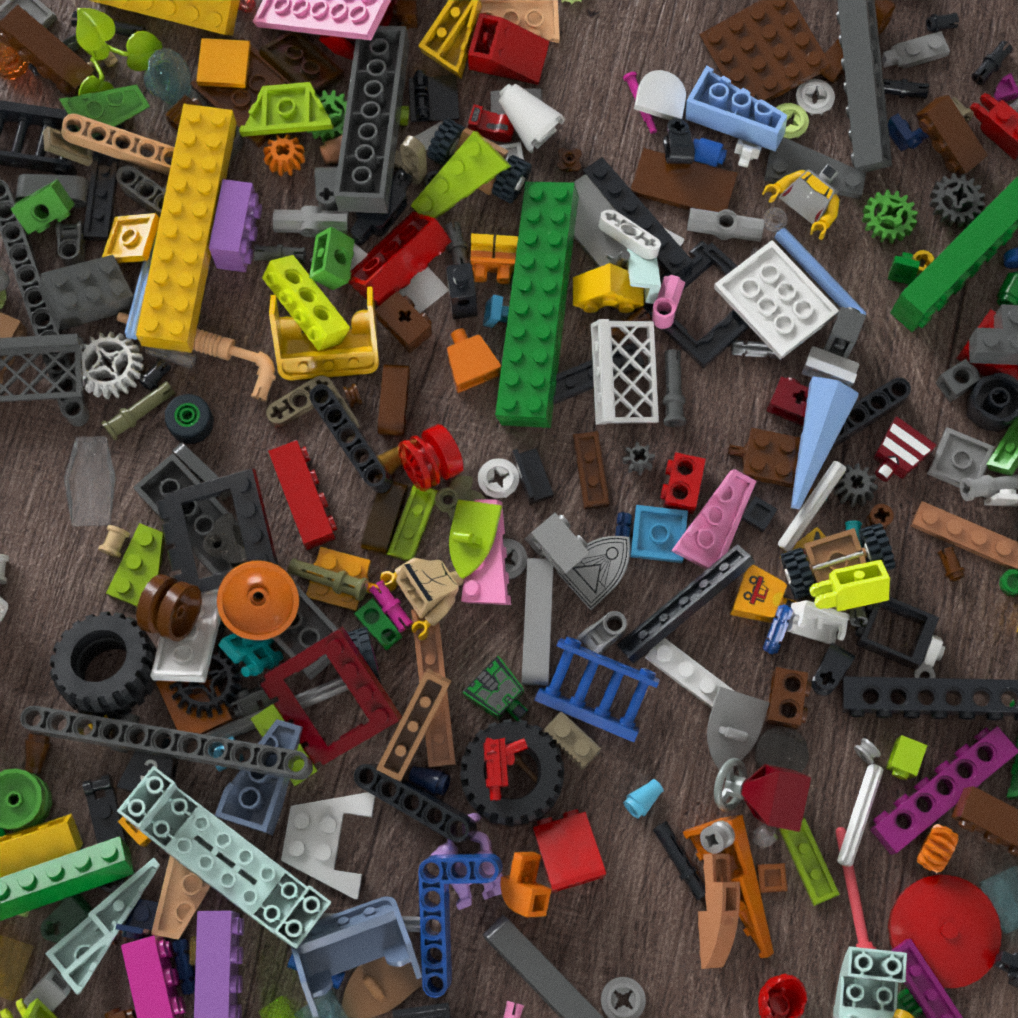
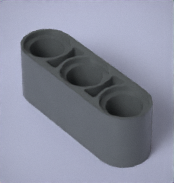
M21 174L18 176L15 200L18 202L58 179L75 204L72 208H83L87 206L90 182L81 176Z

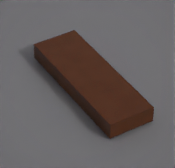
M594 431L573 434L584 510L609 507L610 502L599 433Z

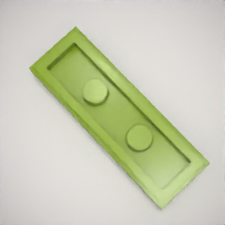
M413 484L387 552L388 556L405 562L415 558L433 510L438 490L430 488L423 492Z
M803 818L800 832L780 828L779 831L813 906L840 895L806 819Z

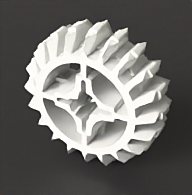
M111 331L107 337L103 333H99V339L97 340L90 336L91 343L89 345L84 343V351H82V373L85 390L88 393L93 392L94 396L98 398L103 394L104 398L109 400L112 393L115 398L119 399V392L123 391L125 394H128L129 390L127 387L136 388L137 384L134 379H141L139 371L144 370V365L140 363L143 361V356L139 353L140 349L137 345H133L132 339H125L121 333L115 337ZM108 350H119L120 352L115 351V352H113V353H108V352H105V351H108ZM98 356L97 362L92 365L94 359ZM105 359H107V361L111 363L114 372H112L110 368L106 366L107 364L104 361ZM126 362H128L125 371L122 375H120L121 369L124 366H126ZM105 378L113 379L111 381H99V379L103 380Z

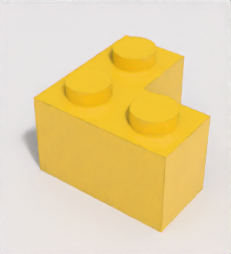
M609 263L573 277V305L587 313L597 312L598 309L605 306L619 309L622 313H630L634 309L644 306V288L630 286L628 271Z

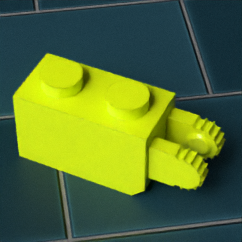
M882 560L835 569L829 574V580L811 585L809 591L811 596L816 598L814 601L816 608L821 610L835 607L838 612L888 601L890 577Z

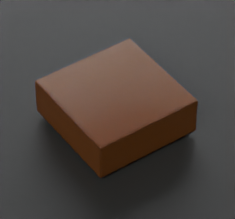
M785 863L756 865L760 893L788 891Z

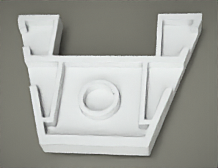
M366 792L291 806L281 861L358 900L362 874L335 870L344 814L372 818L376 796Z

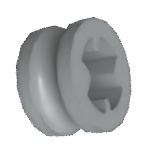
M866 738L861 740V745L854 747L857 755L869 765L874 763V757L879 758L881 756L877 747Z

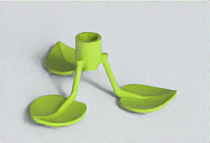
M78 8L77 42L85 52L92 56L90 61L94 64L99 74V79L95 76H88L82 82L78 96L114 89L110 82L104 81L105 76L98 64V60L106 59L109 56V52L128 56L127 66L130 69L144 71L152 67L159 59L162 51V42L150 32L138 31L128 39L126 52L116 49L105 42L110 40L115 34L113 20L99 10Z

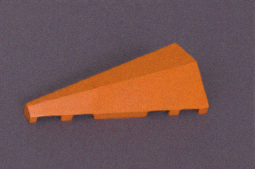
M743 815L719 818L683 831L685 838H690L697 849L696 856L702 861L704 860L703 854H712L707 852L701 844L700 834L702 830L722 820L732 826L735 833V841L731 846L724 848V850L717 854H730L731 882L740 881L739 918L745 926L743 931L747 937L751 936L760 950L758 954L760 958L770 957L774 954Z

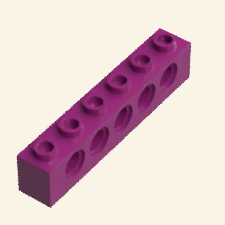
M998 726L991 730L987 727L974 736L977 741L970 747L966 743L954 753L957 758L950 764L945 760L934 769L937 773L930 780L925 777L914 786L916 791L908 797L905 793L893 803L896 807L889 814L885 810L873 819L875 825L870 828V831L890 855L898 853L956 805L964 788L979 786L1018 753V749ZM979 748L987 752V762L982 761L978 757ZM959 765L966 767L968 770V777L966 779L958 774L957 768ZM938 782H943L947 785V795L939 793L937 790ZM918 798H922L927 802L928 809L926 812H922L917 808ZM898 815L906 818V829H901L897 826L896 817Z

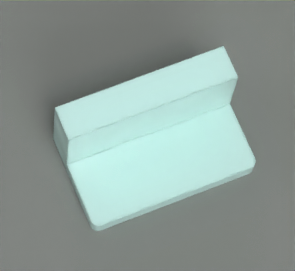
M627 249L630 253V258L627 260L630 286L644 288L645 303L654 304L661 287L657 257L655 259H644L630 249Z

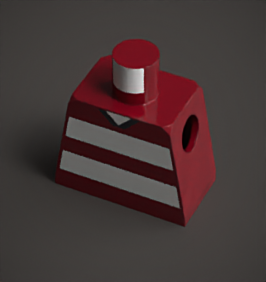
M896 416L873 457L881 464L875 471V475L884 482H887L893 474L903 479L929 456L936 447V444Z

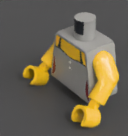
M829 164L824 167L819 175L810 169L806 171L799 170L784 176L774 184H768L763 190L762 195L766 192H771L773 196L770 197L768 202L772 203L776 200L778 194H781L779 198L812 223L810 235L814 231L819 230L821 231L819 239L822 240L825 237L826 229L831 226L838 216L840 199L837 194L839 191L830 183L839 172Z

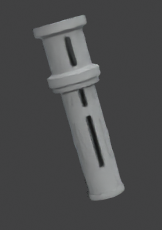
M1018 474L997 478L984 475L980 479L974 480L963 478L960 482V493L965 501H972L975 497L981 496L990 498L1002 489L1018 490Z

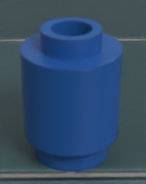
M705 138L700 140L694 139L695 162L713 167H718L719 164L723 165L727 155L724 144Z

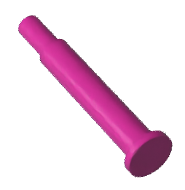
M629 72L624 75L623 80L628 83L636 100L639 86L636 79L637 73ZM640 111L650 133H656L657 129L653 122V116Z

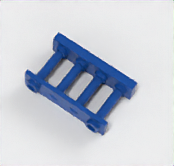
M561 638L556 646L564 649L551 684L546 686V688L541 687L534 701L560 712L562 711L567 715L631 742H635L640 728L635 726L636 722L634 720L648 686L650 685L655 688L658 686L660 679L655 677L656 673L646 668H641L639 671L580 646L581 642L574 638ZM576 654L589 661L575 696H571L570 699L561 695L560 687L573 655ZM600 664L614 671L600 706H596L593 709L586 706V701L584 700ZM626 675L639 682L625 716L617 719L610 716L611 712L609 710L621 680Z

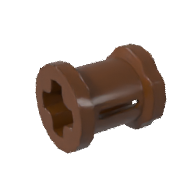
M875 505L866 517L865 524L868 527L881 523L883 529H886L893 521L894 513L888 505Z

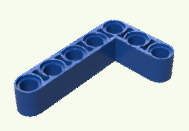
M435 854L429 856L419 866L422 986L424 992L430 997L437 998L442 996L452 983L449 884L490 883L500 875L503 868L501 859L495 854ZM486 861L492 863L495 873L492 875L484 873L482 863ZM456 862L465 864L467 867L466 875H459L455 871ZM428 863L437 864L440 870L439 875L434 876L429 873L427 869ZM429 891H435L440 895V903L435 904L430 901L428 897ZM431 919L440 922L441 931L436 932L430 928L429 922ZM438 948L442 952V959H434L431 956L430 949ZM432 976H438L442 979V988H437L432 984Z

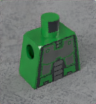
M499 656L463 691L465 699L497 720L501 719L508 712L519 722L528 712V709L518 701L524 694V688Z

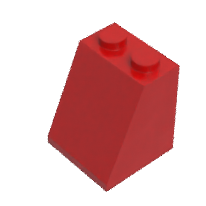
M578 809L563 813L564 818L553 821L552 817L537 821V826L533 827V833L550 889H552L551 894L604 878L606 875L586 812L579 813Z

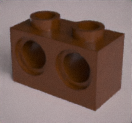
M775 668L772 673L768 700L770 703L766 713L765 724L798 729L801 723L806 722L808 708L804 707L805 697H809L811 691V681H807V672ZM786 680H793L797 684L796 692L786 689ZM781 707H791L794 712L793 718L784 717L781 713Z

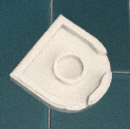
M663 70L649 72L643 77L638 86L634 109L667 120L682 119L686 100L685 87L680 79L670 72Z

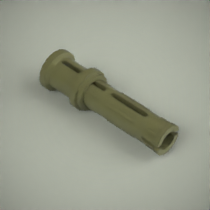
M165 381L128 409L121 408L116 416L108 421L104 420L101 424L115 441L118 439V435L129 427L134 428L137 420L176 393L171 389L169 383Z
M296 558L290 561L288 567V574L331 587L335 593H345L354 596L358 601H362L367 592L368 579L350 576L346 571H339L337 573L297 560ZM307 570H308V571H311V572H314V573H317V574H320V575H322V576H319V575H316V574L307 572Z

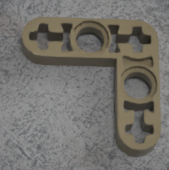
M409 135L400 145V151L396 149L393 171L404 170L412 176V183L418 185L427 175L426 149L420 140Z
M317 376L270 404L266 410L270 424L275 427H283L315 408L310 401V394L307 391L312 390L319 384L327 385L338 396L360 429L358 420L332 381L326 376ZM329 395L324 396L320 403L326 402ZM297 396H305L307 403L303 407H296L293 404L294 399ZM288 402L291 410L293 411L291 414L289 412V409H287L285 405ZM274 411L283 412V418L274 417ZM342 415L336 416L333 423L339 422ZM355 434L350 435L347 441H353Z

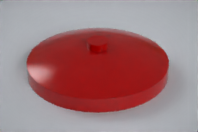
M933 875L919 879L901 892L891 909L888 933L892 949L904 940L911 939L943 988H959L978 981L990 970L996 955L999 954L1001 925L996 909L982 890L965 879L951 875Z

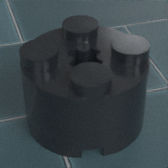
M994 373L980 379L967 398L966 415L968 419L978 427L988 431L1000 432L1007 428L1018 417V380L1005 373Z

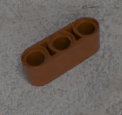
M383 365L378 435L404 436L410 379L409 365Z

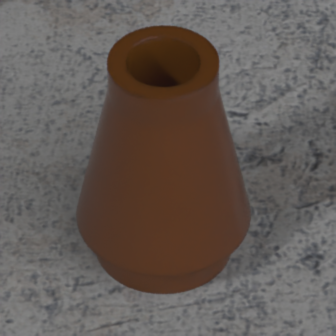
M29 733L28 739H25V771L41 774L42 767L52 745L49 736Z

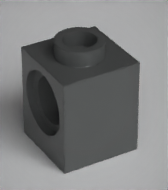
M967 359L942 373L935 383L949 403L972 390L981 378L977 368L969 364ZM955 376L962 377L965 383H959Z

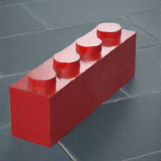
M296 440L269 450L270 458L306 550L335 540L333 531L337 530L332 515L326 516L324 508L328 507L324 493L318 494L315 485L319 484L315 470L309 471L306 462L311 460L306 447L300 448Z

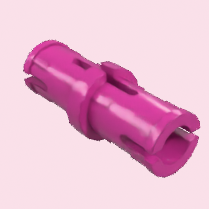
M381 580L376 585L382 593L374 585L369 591L382 606L381 610L385 615L389 616L399 633H401L406 628L400 620L402 619L408 628L413 624V621L410 620L401 608L400 600L394 598L384 584V581Z

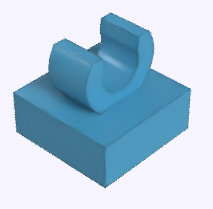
M493 295L486 302L483 326L493 328L498 322H507L509 307L502 306V296Z

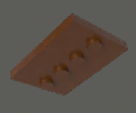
M252 45L250 48L246 88L198 86L196 82L197 77L190 83L191 88L213 108L233 110L239 129L241 125L245 126L250 116L248 112L257 101V96L262 86L291 84L261 57L259 51ZM274 134L245 137L259 148Z

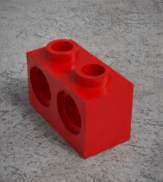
M675 452L674 459L668 460L665 475L670 476L668 485L663 484L660 499L665 500L663 508L686 510L689 514H694L706 461L705 458ZM687 467L691 474L682 475L679 473L678 468ZM682 491L686 498L682 500L676 499L673 496V492Z

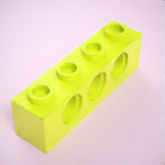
M290 255L271 260L262 279L317 350L321 351L342 344L350 326L314 280L309 278L310 275L295 256Z

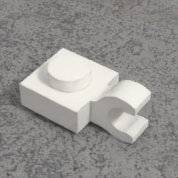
M738 139L734 152L739 154L740 157L738 165L748 168L750 160H753V158L758 160L762 147Z
M932 635L922 664L914 671L915 678H919L923 671L929 672L928 678L936 677L932 666H934L936 660L940 661L945 651V646H942L943 641L941 637Z

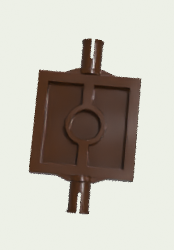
M751 427L745 447L729 444L727 455L742 457V473L756 481L792 488L801 438Z

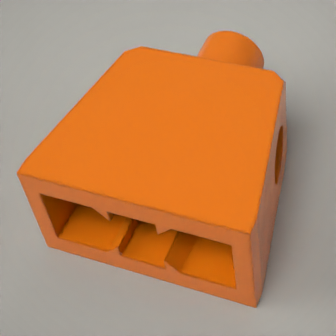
M464 328L457 329L451 333L454 345L447 348V356L457 393L500 376L501 364L480 335L468 338Z

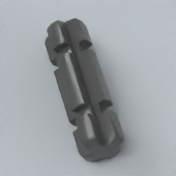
M734 340L732 343L731 351L733 355L742 356V353H745L746 356L766 358V355H769V358H778L764 342L747 341V343H744L741 340Z

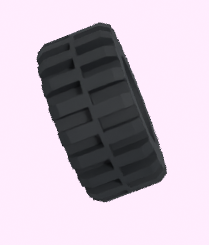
M100 612V616H95L94 614L85 616L86 620L82 622L78 620L73 623V628L62 633L61 642H56L53 648L55 655L50 657V666L52 667L50 671L51 679L67 703L79 713L99 717L107 715L110 719L118 718L119 713L123 712L126 715L133 711L131 708L136 704L138 706L145 702V695H151L155 687L152 683L158 680H152L150 674L157 649L146 631L141 630L137 621L132 617L126 618L124 614L118 612L114 613L113 616L110 612ZM111 649L127 651L122 668L114 676L100 682L85 681L86 669L97 655Z
M511 719L503 720V723L496 724L494 722L488 725L487 729L484 731L480 730L475 734V738L472 742L468 743L466 752L462 756L460 776L467 801L482 818L485 817L496 825L502 824L505 827L529 825L532 821H538L553 808L562 790L564 762H562L560 749L556 747L554 739L549 734L546 735L542 728L537 725L531 726L527 724L528 721L519 720V722H512ZM486 738L493 740L505 738V745L523 738L525 739L528 749L523 751L527 752L534 759L538 768L536 785L527 795L517 799L501 797V800L490 801L489 788H486L487 766L484 761L483 744L486 742Z

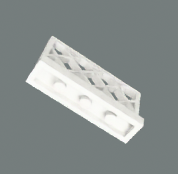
M599 319L591 324L596 425H606L609 423H658L654 321H609V319ZM611 328H619L626 336L617 343L611 337ZM637 328H646L647 339L643 343L633 335ZM628 338L638 347L632 356L621 347ZM617 350L627 359L620 369L613 363L612 357ZM640 351L648 357V364L644 369L634 360ZM629 364L639 372L633 381L622 372ZM618 376L629 385L621 394L614 388V380ZM642 376L649 382L650 389L645 394L635 385ZM631 388L641 397L634 407L624 398ZM619 401L630 410L625 417H615V406ZM643 401L651 407V417H643L636 410Z

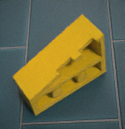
M448 0L418 45L423 54L460 79L463 76L479 13H481V1Z

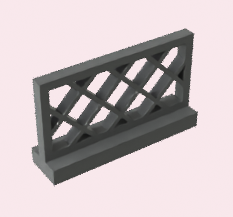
M78 334L0 338V357L7 356L4 360L0 358V371L6 367L14 374L5 385L0 383V402L83 398V338ZM65 353H75V362L69 369L59 362ZM40 354H47L52 361L42 371L33 362ZM14 356H21L26 360V363L15 372L7 363ZM57 363L66 372L55 383L46 374ZM31 365L40 374L29 384L20 375ZM74 370L76 371V376L72 374ZM69 375L76 380V392H65L59 387ZM45 377L53 386L46 393L40 394L34 387ZM19 378L27 388L20 395H14L8 388ZM56 389L60 391L59 393H53Z

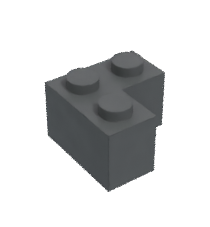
M1002 304L994 315V328L975 329L969 338L970 363L1018 365V305Z

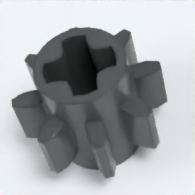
M636 442L633 449L626 448L625 452L628 456L624 457L622 462L629 464V473L635 471L641 476L645 468L649 471L652 470V464L648 461H653L655 454H649L650 445L643 447ZM643 457V460L640 459L638 462L634 460V458Z

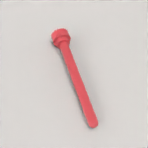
M838 827L835 831L839 852L846 834V829L843 827ZM842 865L858 940L856 947L876 949V947H873L872 941L869 942L854 866L846 867Z

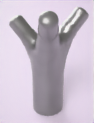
M623 250L618 256L607 254L606 257L618 267H627L630 253L627 250Z

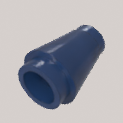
M413 766L408 780L434 796H438V794L444 796L448 790L451 776L446 774L445 770Z

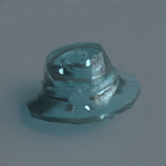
M170 48L156 50L148 59V69L144 73V84L148 92L155 97H160L172 106L184 95L189 96L192 80L189 67L179 53Z

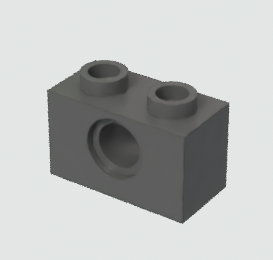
M841 307L831 328L824 350L848 359L857 341L866 315L861 314L859 310L852 307Z

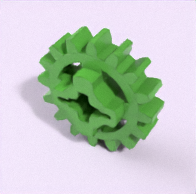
M324 90L323 96H318L334 129L307 131V133L312 132L314 139L321 136L322 142H325L327 138L333 139L343 134L347 101L344 94L337 97L335 90L332 91L331 95H327V92Z
M886 190L884 196L877 192L874 198H869L862 212L864 213L862 222L867 223L865 231L872 230L871 237L880 236V242L882 243L885 238H889L890 244L894 243L896 237L899 241H903L905 235L909 236L913 230L912 228L917 223L915 218L918 212L912 210L915 205L914 202L907 203L908 196L899 197V191L891 195L890 191ZM877 208V216L874 217V210ZM905 216V224L902 225V217Z

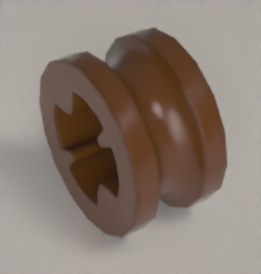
M355 383L352 384L351 388L343 387L351 409L354 408L355 404H363Z

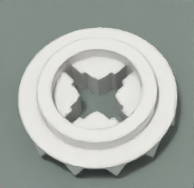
M810 79L798 87L796 92L797 105L809 112L811 116L814 114L822 116L824 112L830 111L835 100V94L827 82L820 79ZM817 91L818 100L817 103L813 104L811 97Z
M499 458L489 460L479 471V487L486 496L495 499L507 498L515 492L518 486V471L508 460ZM494 470L500 477H506L503 479L502 488L497 482H491L494 480Z

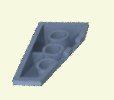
M276 719L258 744L297 750L303 727ZM271 755L267 758V767H272L276 764L277 755ZM240 770L233 781L229 782L225 787L215 816L273 836L290 778Z

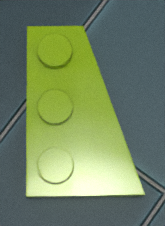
M139 523L106 592L108 596L137 607L141 593L147 583L154 576L159 575L165 539L163 532Z

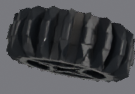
M215 648L213 649L210 663L216 664L223 669L220 671L218 669L208 671L207 679L212 680L209 681L211 693L203 684L199 685L202 682H189V686L185 688V682L175 681V683L169 685L170 691H177L172 695V699L174 701L180 700L177 705L178 708L183 709L188 706L186 709L187 715L190 716L196 709L197 718L201 719L203 712L206 711L210 719L213 718L212 710L216 709L217 713L222 715L223 710L221 706L225 705L227 709H231L232 706L228 700L238 699V695L233 691L242 690V686L235 683L242 680V675L236 673L240 668L238 664L231 665L233 661L228 656L224 659L225 652L222 649L217 655H215ZM228 677L224 692L217 697L215 692L216 686L223 682L222 679ZM203 693L208 696L210 701L198 702L191 699L189 695Z

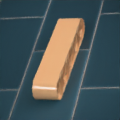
M68 114L64 118L61 133L63 138L69 143L169 175L171 165L167 164L164 159L167 157L173 158L175 147L78 114ZM76 125L80 130L78 132H71L67 129V126ZM100 133L104 136V139L100 141L95 140L92 134ZM118 141H124L128 144L129 147L126 149H121L116 145V143ZM143 149H148L152 152L153 155L151 157H145L141 154L140 151Z

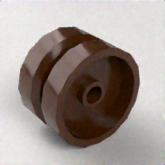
M163 574L154 576L145 586L137 605L136 618L138 626L141 630L160 634L161 637L179 642L185 639L196 624L201 610L202 597L198 586L183 581L178 582L177 579Z

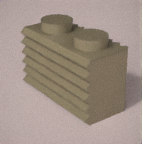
M562 711L545 728L544 733L546 735L549 734L554 739V744L560 748V752L568 755V759H572V763H576L580 770H584L600 753L601 748Z

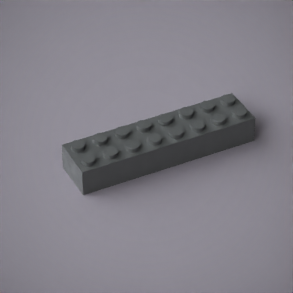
M378 26L371 41L356 39L334 190L338 211L388 213L410 46L406 26Z

